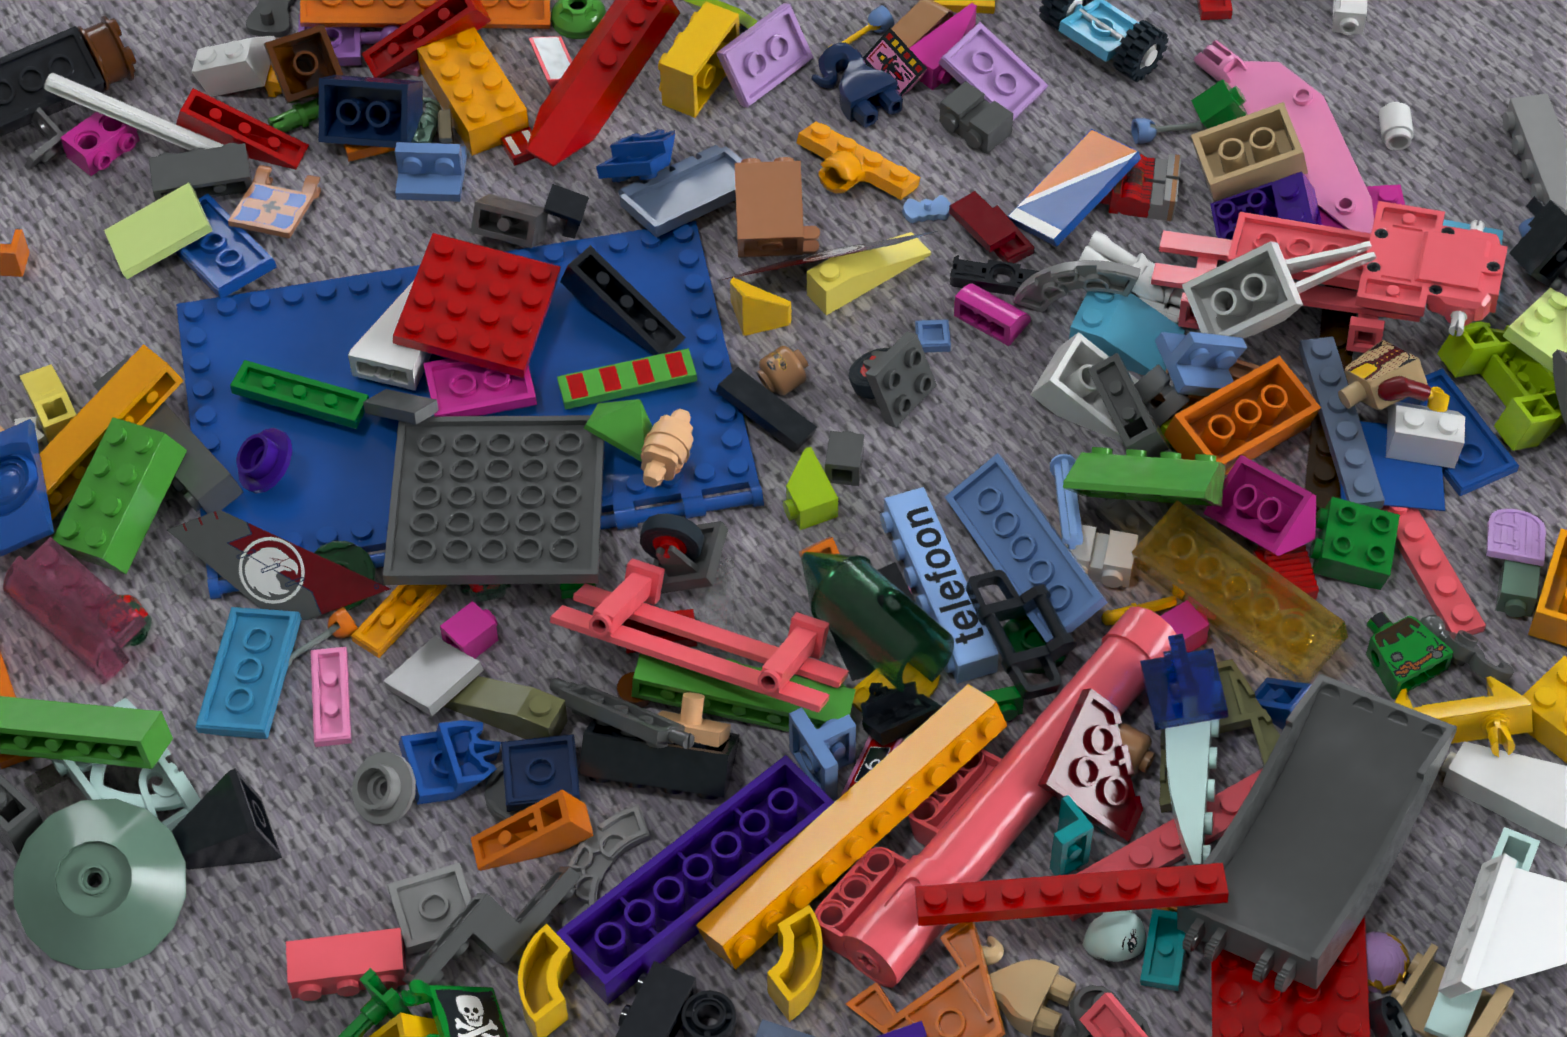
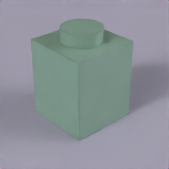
M1504 559L1499 575L1495 611L1505 612L1511 617H1531L1538 596L1541 566Z

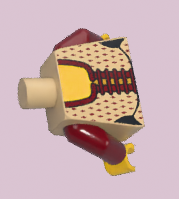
M1382 340L1346 366L1344 372L1349 385L1338 391L1340 401L1348 409L1362 401L1376 410H1382L1407 397H1411L1423 402L1428 399L1427 407L1437 412H1446L1450 396L1444 393L1440 387L1431 388L1428 385L1418 357L1385 340Z

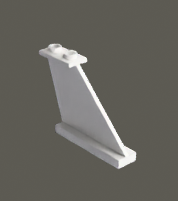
M1506 853L1482 863L1438 991L1451 999L1465 993L1567 964V882L1515 868L1517 861Z

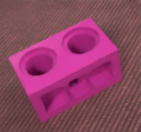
M98 112L93 113L60 137L66 157L90 176L99 170L106 169L114 159L124 152L131 151L136 143L140 141L136 128Z

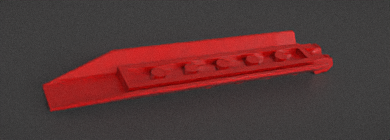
M615 0L539 108L526 148L527 153L554 167L596 138L679 16L680 11L673 0Z

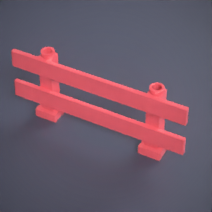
M1163 230L1159 252L1198 257L1196 268L1155 263L1151 284L1183 289L1182 284L1217 268L1219 260L1227 261L1232 240ZM1316 285L1299 294L1303 306L1358 313V317L1351 316L1346 345V350L1365 353L1382 341L1385 321L1378 320L1379 317L1420 322V316L1355 306L1358 292L1355 290ZM1183 292L1178 326L1199 329L1187 296Z
M633 558L627 563L625 580L613 592L585 583L574 593V601L595 607L593 615L562 605L550 617V623L818 713L829 701L830 694L791 682L789 680L792 676L796 674L839 688L848 677L849 670L819 661L824 654L830 623L796 612L791 619L788 637L780 647H776L653 606L660 600L665 569ZM627 619H631L763 663L764 665L762 670L758 671L622 624Z

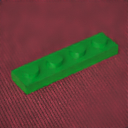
M247 360L243 361L230 384L232 394L357 429L365 414L363 402L369 399L367 394Z

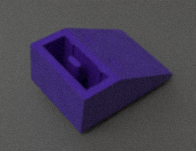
M1302 171L1210 203L1217 238L1233 239L1240 212L1322 225L1315 189Z

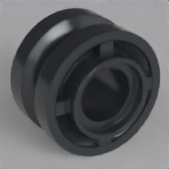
M712 990L701 991L691 996L682 1009L684 1037H735L737 1031L736 1010L732 1001L726 995ZM707 1018H713L718 1021L711 1026L700 1023Z

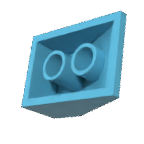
M1088 291L1070 327L1069 339L1079 332L1109 357L1118 353L1127 370L1145 376L1158 364L1164 371L1167 369L1155 343V339L1161 332L1184 334L1185 330L1131 292L1127 297L1109 292Z

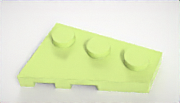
M1550 287L1507 328L1503 337L1552 373V354L1557 349L1567 353V296Z

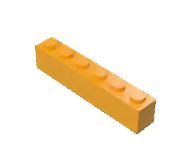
M143 344L130 357L120 370L41 451L40 457L52 520L72 500L112 417L142 426L184 381L167 362Z

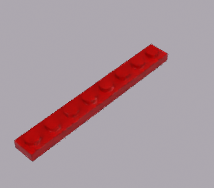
M1223 863L915 886L918 926L1228 903L1229 897Z

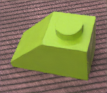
M812 447L804 449L786 485V500L783 501V508L788 520H795L800 530L838 517V497Z

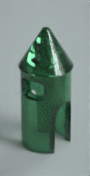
M805 552L801 556L812 616L830 623L829 628L900 692L903 693L905 687L902 676L907 663L911 664L931 682L944 670L954 650L953 636L874 568L867 557ZM880 595L884 597L883 608L877 602V597Z

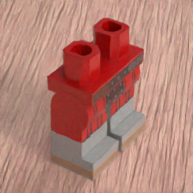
M1140 154L1141 159L1099 202L1109 205L1108 213L1118 214L1120 212L1128 216L1173 222L1182 155L1169 154L1168 159L1145 157Z

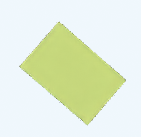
M188 182L104 231L122 274L126 279H129L212 232V228L193 187Z

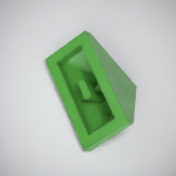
M636 399L598 403L583 429L642 462L640 455L644 440L653 426L641 400Z

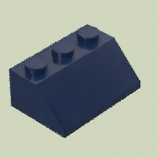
M344 75L319 78L318 142L395 148L396 142L412 143L423 113V81Z

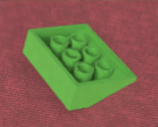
M1092 447L1091 453H1080L1063 481L1064 489L1084 497L1222 507L1225 465L1221 462H1216V456L1195 454V460L1181 459V453L1161 452L1160 458L1147 457V451L1126 449V455H1114L1111 448Z

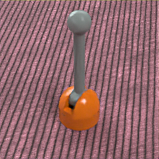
M344 607L335 611L329 617L327 622L328 629L291 653L288 668L293 660L331 635L337 638H346L358 629Z

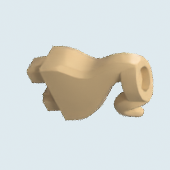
M988 936L987 945L989 947L981 945L987 966L997 963L1004 955L1003 945L993 936ZM1030 959L1011 964L989 974L998 1008L1003 1011L1010 1024L1019 1032L1029 1037L1032 1036L1034 1031L1050 1037L1055 1036L1062 1019V1014L1047 1008L1046 1005L1050 999L1068 1007L1076 989V983L1059 975L1060 966L1043 960Z

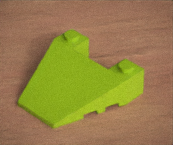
M1487 322L1470 323L1464 326V332L1461 336H1456V330L1454 336L1449 334L1437 355L1455 378L1481 374L1504 403L1506 408L1493 427L1512 451L1537 447L1565 423L1556 396L1553 373L1503 337V334L1510 325L1501 330L1490 328L1491 325Z

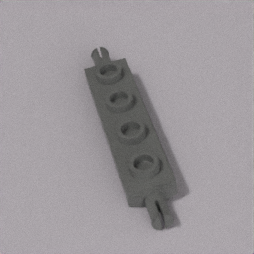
M559 677L557 679L553 678L550 682V690L558 693V697L565 700L566 706L572 709V713L590 716L596 719V723L599 725L613 726L620 729L622 735L641 738L646 741V745L654 748H664L668 746V743H674L685 749H690L694 744V735L685 732V726L587 684L567 682Z

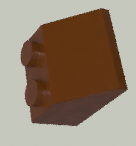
M324 24L264 43L287 104L307 102L319 97V78L343 75Z

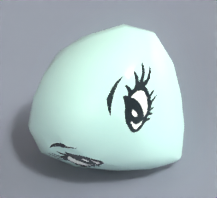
M1132 910L1103 912V915L1097 917L1089 924L1082 945L1087 953L1096 959L1112 962L1125 961L1140 955L1144 950L1146 944L1145 929L1141 919Z

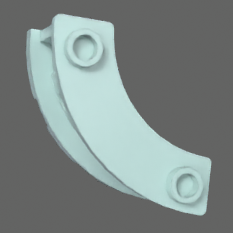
M126 698L113 705V707L137 709ZM166 748L153 769L142 768L139 775L141 794L126 793L104 786V773L107 764L51 759L58 773L61 776L67 774L87 800L116 798L149 810L157 819L156 811H166L182 807V810L162 822L170 831L201 800L184 772H179L175 763H168L165 759L171 755L168 748ZM91 770L90 782L82 772ZM154 776L162 778L163 782L161 785L155 786L152 784L155 794H149V779Z

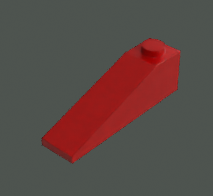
M438 0L361 54L373 77L382 78L419 61L417 48L472 27L479 30L489 23L491 19L481 0Z
M194 88L180 109L176 125L224 145L228 143H245L250 159L295 170L309 147V144Z

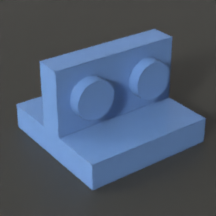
M396 142L395 156L398 168L395 191L396 200L460 202L467 159L466 146H461V144Z
M1161 332L1155 339V343L1177 393L1207 397L1232 383L1234 380L1229 368L1236 363L1237 359L1247 349L1242 337L1189 332L1187 335Z
M801 707L789 713V749L803 772L833 801L838 799V770L855 762L856 725L848 714L840 719H830L819 729H816Z

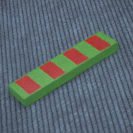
M689 348L557 376L565 410L697 381V373Z

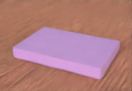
M787 3L777 7L716 52L740 105L746 108L814 58L791 5Z
M981 22L972 28L938 62L960 84H963L965 81L985 94L984 99L989 103L996 101L1013 113V121L1049 86Z

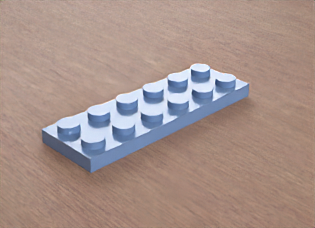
M998 453L945 496V499L995 570H1002L1006 573L1019 596L1034 586L1046 585L1051 594L1049 600L1067 633L1073 632L1108 603L1067 545L1062 543V538L1007 462ZM1038 607L1027 613V616L1046 643L1053 640L1054 637Z

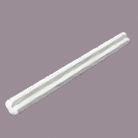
M50 73L46 79L44 87L46 91L189 151L195 148L210 149L224 145L55 73Z

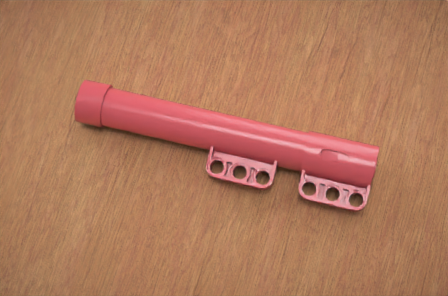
M1139 606L1130 607L1102 638L1101 646L1003 758L981 749L908 815L915 840L925 845L918 855H913L908 860L888 848L874 847L855 863L815 910V915L821 928L823 944L847 958L857 970L881 986L893 988L948 925L918 926L915 886L981 881L1052 798L1053 795L1040 787L1038 783L1082 690L1091 688L1118 707L1121 717L1147 685L1153 684L1180 654L1181 643L1171 625L1149 609Z

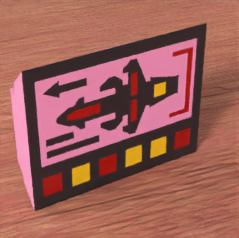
M891 28L885 32L863 57L868 67L882 70L898 81L897 91L901 97L914 87L927 70V67Z

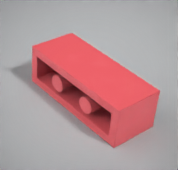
M401 928L286 941L287 981L292 999L299 998L303 1001H314L319 999L321 995L336 993L345 997L354 996L360 990H366L359 979L370 968L378 975L388 990L391 987L395 990L398 986L407 985L402 980L407 973L405 944Z

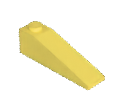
M909 232L893 238L911 236L914 234L912 232ZM918 238L896 245L829 258L807 271V296L827 316L930 256L931 251Z

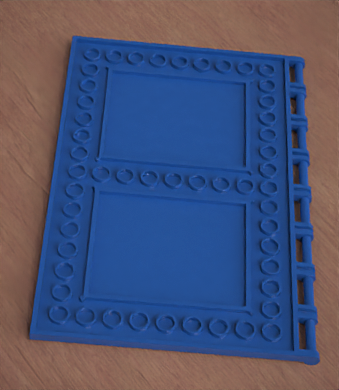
M696 221L688 222L658 237H655L647 229L504 251L560 266L561 272L528 364L537 405L481 416L591 415L598 403L565 410L557 376L654 356V354L584 306L560 283L568 264L591 245L686 337L673 351L689 348L697 373L696 382L599 402L607 403L640 399L652 426L659 421L661 416H671L677 409L686 410L691 416L690 424L693 427L692 436L694 440L687 462L684 463L681 471L675 475L673 480H663L661 485L655 488L644 484V471L641 469V461L605 441L602 513L613 511L615 514L601 516V530L617 527V531L636 528L639 523H644L650 516L656 514H674L686 516V519L706 516V512L751 504H753V508L764 506L762 488L759 484L743 413L715 392L718 384L732 373V368ZM420 265L229 295L221 299L216 297L176 304L191 431L228 470L243 490V493L222 509V511L313 553L320 546L332 541H349L361 547L367 553L386 549L399 421L365 413L357 429L232 394L230 384L243 361L247 360L367 394L369 398L385 389L430 398L425 371L415 391L352 376L348 357L354 345L414 281ZM432 354L429 362L447 358ZM270 428L279 429L288 435L292 444L291 461L284 476L274 487L266 492L253 493L246 490L239 481L236 464L237 453L241 445L253 434H258ZM749 488V491L703 498L705 495ZM681 500L680 503L635 510V507ZM201 508L200 516L207 515V513ZM385 552L370 555L375 568L384 567ZM206 563L207 583L211 600L222 598L221 594L239 591L226 579L220 580L222 576Z

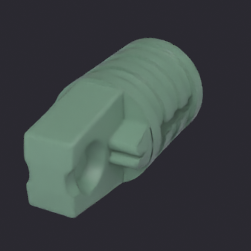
M423 97V107L426 104V109L422 113L412 143H432L438 127V112L441 110V106L436 100Z

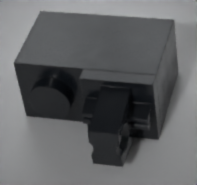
M1534 196L1526 205L1527 209L1535 216L1528 224L1531 229L1520 239L1509 254L1532 277L1549 287L1567 267V210L1552 200L1545 204Z

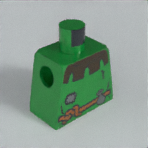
M1379 612L1367 622V627L1374 635L1369 640L1366 655L1393 700L1398 697L1402 689H1407V692L1449 669L1454 652L1415 617L1407 616L1393 624L1384 612Z

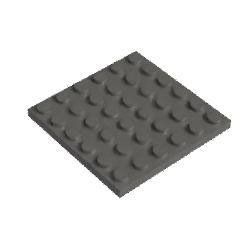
M591 415L428 417L418 424L399 421L383 569L384 585L598 583L605 441L583 429Z

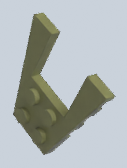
M1233 659L1193 668L1214 669L1215 684H1222L1221 706H1214L1213 714L1220 716L1219 734L1251 726L1264 767L1280 734L1274 727L1266 709H1263L1257 701L1254 691ZM1170 673L1162 675L1159 798L1161 813L1172 811L1167 778L1165 739Z

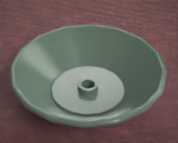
M116 798L81 800L51 814L27 838L13 871L14 907L27 937L51 959L81 970L119 968L150 954L174 928L186 898V862L173 833L149 810ZM95 874H100L102 876V883L98 887H91L89 884L90 878Z

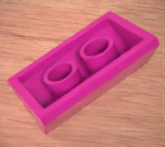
M1243 455L1239 456L1224 480L1222 507L1207 506L1204 511L1206 516L1277 556L1315 540L1316 495Z

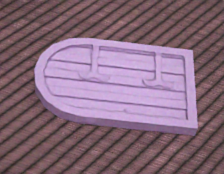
M1501 509L1493 512L1487 522L1486 556L1543 566L1546 536L1544 523L1538 517L1517 509Z

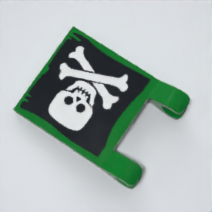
M416 979L409 983L410 990H402L400 992L405 1006L430 1004L438 1034H429L426 1037H508L493 987L428 985L424 981Z

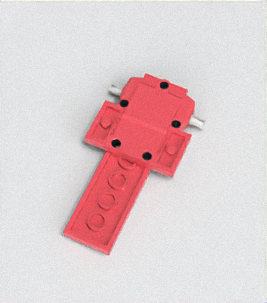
M1378 201L1371 233L1240 212L1227 262L1270 241L1279 244L1285 260L1370 241L1372 247L1363 253L1341 261L1291 274L1293 279L1303 280L1354 257L1375 252L1376 259L1348 270L1321 284L1358 290L1355 306L1423 317L1427 304L1428 310L1445 316L1447 322L1450 323L1449 333L1454 336L1456 330V336H1461L1464 332V326L1469 325L1472 321L1483 320L1489 312L1495 313L1508 246L1500 244L1497 234L1483 232L1485 224L1482 221H1479V225H1476L1477 220L1472 221L1470 230L1443 226L1445 211Z

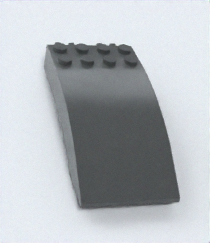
M1319 674L1286 719V725L1252 789L1223 836L1203 863H1223L1229 892L1228 903L1177 907V929L1187 933L1183 941V949L1192 952L1203 940L1208 942L1204 951L1205 959L1212 962L1215 961L1224 949L1256 963L1252 975L1253 980L1262 983L1271 970L1277 972L1274 989L1284 993L1293 980L1317 989L1365 916L1404 846L1455 736L1457 726Z

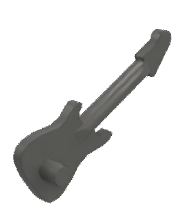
M259 0L257 7L246 20L248 32L262 37L287 36L291 29L289 8L295 0Z

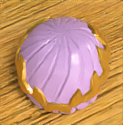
M1368 932L1366 933L1369 991L1382 994L1387 991L1391 992L1398 982L1404 981L1407 976L1410 964L1408 950L1396 936L1390 933Z

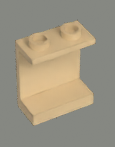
M1432 943L1424 955L1419 952L1415 955L1407 970V973L1411 974L1407 983L1399 981L1391 994V997H1394L1401 1005L1413 1030L1423 1037H1438L1425 1032L1424 1028L1446 969L1434 962L1438 946ZM1500 983L1493 995L1482 990L1464 1037H1490L1508 1008L1515 990Z

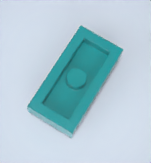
M1152 909L1140 977V984L1143 986L1179 991L1186 951L1182 945L1187 933L1177 929V912Z

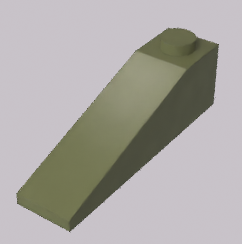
M477 676L443 706L523 739L560 736L568 722L564 699L534 687Z

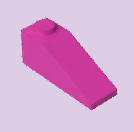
M974 3L969 4L909 48L927 67L926 72L919 81L931 90L941 83H948L953 77L938 62L941 57L976 26L977 5Z

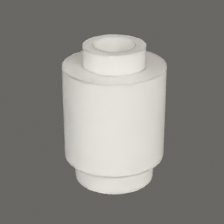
M1388 103L1379 111L1381 139L1388 149L1403 150L1410 146L1411 140L1414 137L1411 110L1404 103Z

